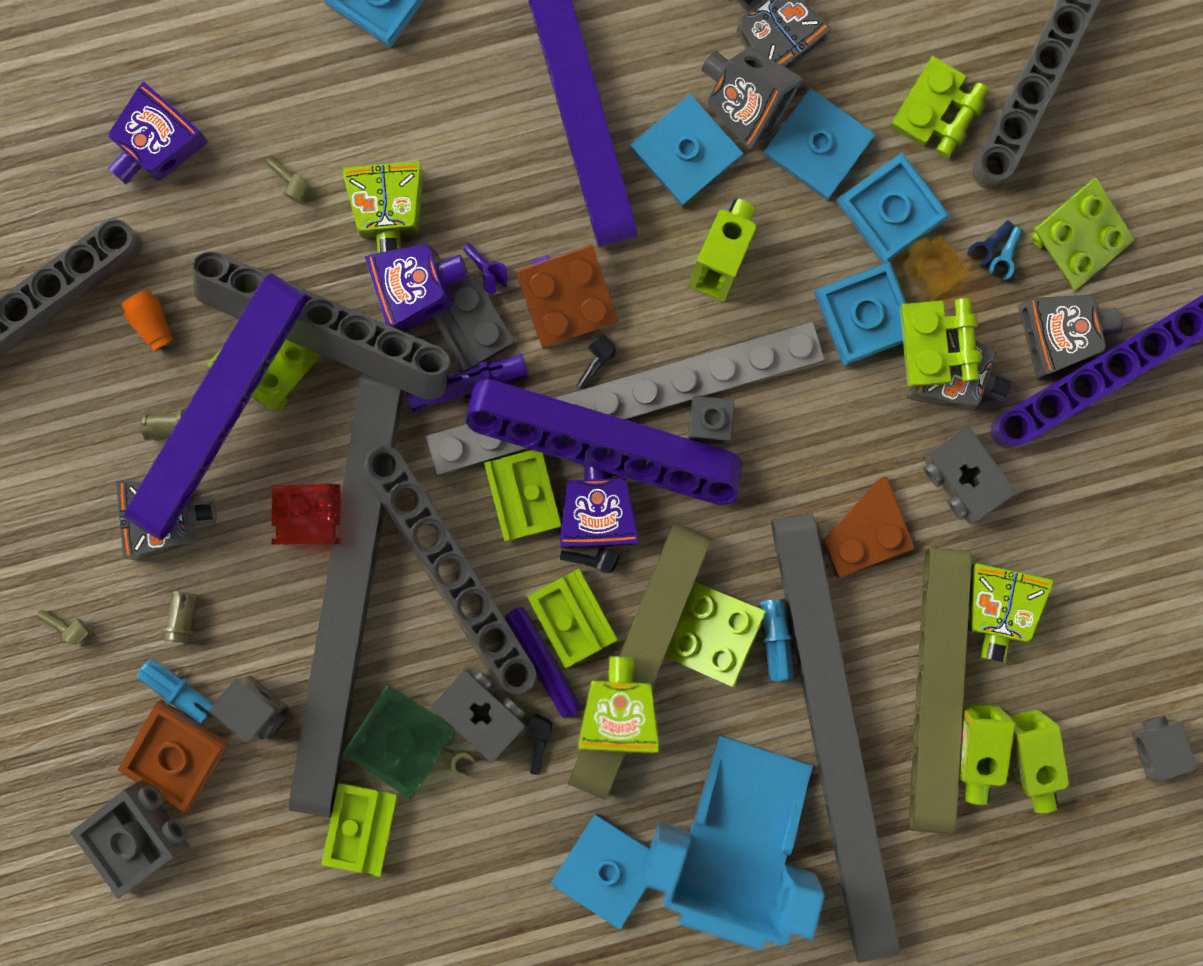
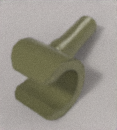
M268 157L265 164L284 181L289 183L283 194L291 200L304 205L312 191L311 186L301 176L288 171L274 157Z
M42 609L36 615L37 619L61 633V637L69 644L83 646L94 635V631L79 618H76L68 626L65 622Z
M425 738L420 743V748L449 763L456 776L461 778L468 777L466 772L455 767V763L462 757L468 758L475 763L474 758L469 752L460 750L454 753Z

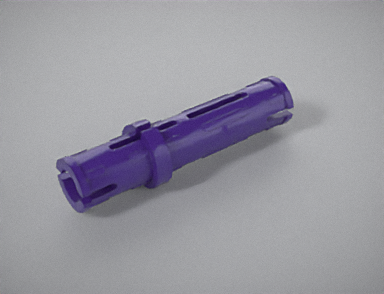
M518 354L517 356L489 364L487 361L479 362V367L448 375L446 391L441 397L427 400L411 393H406L410 407L414 412L418 409L472 394L474 385L481 380L489 379L508 384L529 379L523 354Z

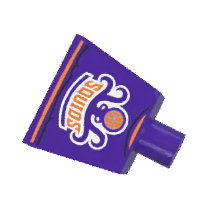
M143 81L109 132L108 137L123 152L107 169L125 185L141 168L159 181L199 151L209 141L192 123Z
M429 244L365 256L386 325L405 333L431 319L434 315L440 314L452 307L454 301L449 284L469 277L461 255L441 261L438 253Z
M584 465V480H570L567 484L560 547L580 548L638 545V534L626 479H609V472Z

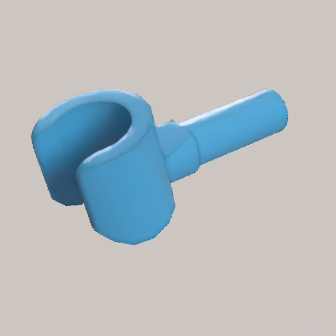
M1013 228L1000 256L990 261L987 268L989 274H992L995 264L1001 261L1007 266V272L1003 280L1012 276L1015 268L1011 259L1023 233L1021 228Z

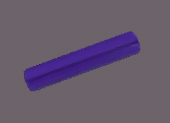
M517 607L507 613L505 616L506 622L532 662L536 674L561 717L565 719L579 712L581 709L579 701L525 608Z

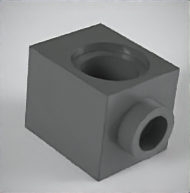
M693 396L688 439L701 443L728 445L731 441L735 400Z
M1166 715L1156 716L1142 721V729L1131 732L1147 779L1161 782L1198 770L1182 721L1167 720Z

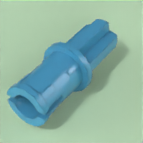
M786 599L760 602L761 609L766 611L763 619L765 638L761 639V643L766 644L769 678L773 682L789 681L794 677L790 641L794 640L793 635H789Z
M148 660L137 675L138 680L167 700L165 704L168 706L173 704L200 725L206 720L207 715L195 707V705L210 715L209 710L215 703L189 686L187 678L181 680L155 660Z

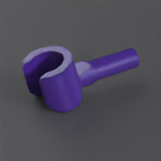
M470 243L466 244L463 251L483 272L484 290L490 294L496 293V282L501 283L506 288L507 267L500 262H489Z

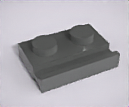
M475 273L449 287L454 304L440 314L434 315L433 319L464 371L470 370L477 366L479 362L487 361L515 345L512 336Z

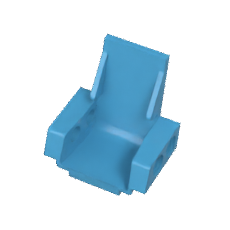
M719 735L690 832L658 822L646 860V886L666 892L663 902L664 906L667 909L678 912L679 924L763 951L766 941L780 946L787 945L791 933L813 940L824 898L823 890L815 872L785 863L787 855L790 856L793 850L813 765Z

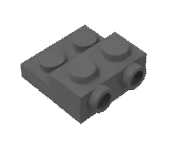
M142 779L123 790L70 832L117 899L124 896L190 846L186 841L187 831L185 826L175 818L170 819L161 806L163 798L160 791L152 785H146Z

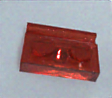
M340 484L272 486L271 526H276V539H271V545L340 544V538H336V525H340Z

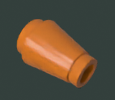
M146 289L121 303L125 311L122 316L147 345L151 347L153 352L175 341L171 335V330L159 297H154L150 289Z

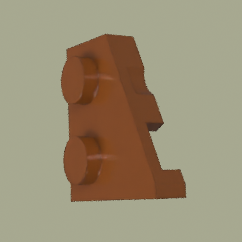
M887 476L879 478L838 525L823 539L837 578L915 549Z

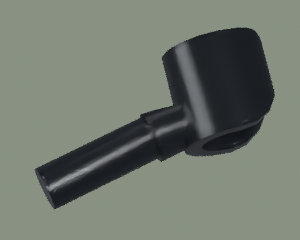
M600 335L588 347L596 358L590 363L576 384L582 390L586 389L598 369L615 355V345L605 335Z
M601 546L595 558L587 554L564 550L560 554V560L585 564V566H591L603 573L614 571L620 558L617 553Z
M534 714L526 731V735L537 739L530 773L534 775H540L543 752L552 730V722L538 714Z

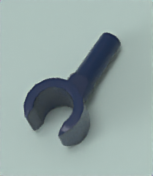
M1007 220L984 242L979 241L972 244L967 250V256L974 248H983L986 251V259L978 267L986 265L992 258V250L1014 228L1013 224Z

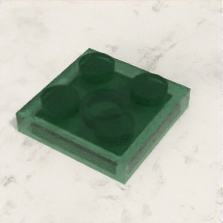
M386 685L342 755L407 798L413 799L456 730L448 722L391 685Z

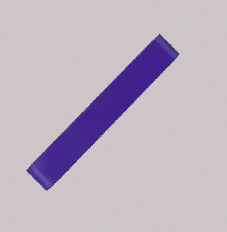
M528 0L598 248L637 238L635 221L572 0Z
M273 273L264 278L125 511L124 519L160 541L170 533L301 315L308 300L306 293Z
M1203 295L999 415L991 425L990 434L993 441L1004 449H1012L1023 445L1202 339ZM1179 318H1184L1190 323L1192 327L1190 336L1180 332L1178 328ZM1145 338H1150L1156 343L1158 348L1156 357L1150 356L1145 352L1143 347ZM1110 358H1115L1122 363L1124 368L1122 377L1114 376L1110 372L1108 367ZM1076 378L1083 379L1088 384L1089 395L1087 398H1083L1075 392L1074 382ZM1041 399H1048L1054 404L1055 415L1052 419L1046 418L1041 414L1039 410ZM1007 419H1013L1020 425L1021 435L1018 439H1012L1005 433L1004 424Z
M481 380L473 387L466 415V423L472 431L478 434L713 504L727 505L733 503L738 498L742 461L735 453L499 381Z

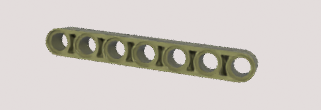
M675 522L668 534L619 657L635 658L634 682L650 683L651 688L712 538ZM581 749L568 785L606 800L626 751Z
M927 548L924 558L909 802V827L911 831L953 834L956 826L971 578V554L967 550Z

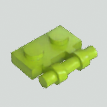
M932 56L889 127L924 147L931 134L941 139L936 152L940 156L949 159L955 148L961 147L967 138L965 132L973 118L979 117L984 110V100L989 94L990 89L982 83H976L970 94L962 92L959 88L966 75ZM949 104L960 110L952 124H947L940 120Z
M971 298L956 299V315L947 317L944 314L943 301L907 303L900 306L907 387L949 384L951 382V367H961L963 382L979 380L978 364H981L982 361L981 351L976 350L974 328L978 327L977 314L972 313ZM958 330L960 352L948 353L946 331Z

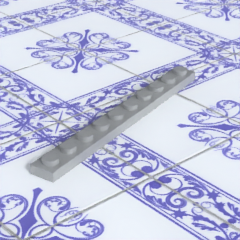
M810 322L556 397L555 399L629 420L690 402L693 396L707 397L819 364L825 359L814 324ZM467 424L426 436L438 476L528 450L525 447L478 434L472 431Z

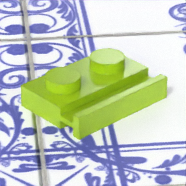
M531 450L484 463L504 542L562 527L542 452Z
M579 568L527 596L565 669L617 641L613 630Z
M339 782L321 865L358 873L373 874L380 877L398 793Z

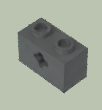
M969 426L922 457L927 464L923 467L927 477L936 487L943 486L950 496L947 503L960 520L966 518L968 523L976 522L1017 493ZM970 470L973 474L969 479L970 484L961 485L958 479L962 476V472Z
M466 669L437 699L431 708L492 763L527 725L521 719L526 713L509 697L501 701L491 691L496 685L480 670L477 669L472 674ZM474 703L479 706L488 703L492 707L488 712L492 718L490 723L485 719L480 722L474 720L473 716L476 714L475 709L472 707Z
M252 676L235 678L209 712L245 742L250 743L259 739L264 741L267 737L272 738L287 720L282 714L289 706Z

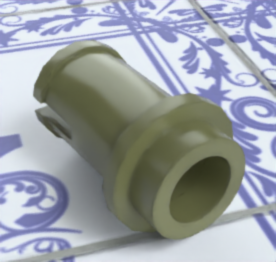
M180 409L177 414H144L141 426H158V428L142 430L143 438L145 440L169 438L185 410Z
M171 591L167 627H162V632H165L164 640L189 644L190 636H195V632L191 631L198 595L186 593L184 609L181 610L182 592Z

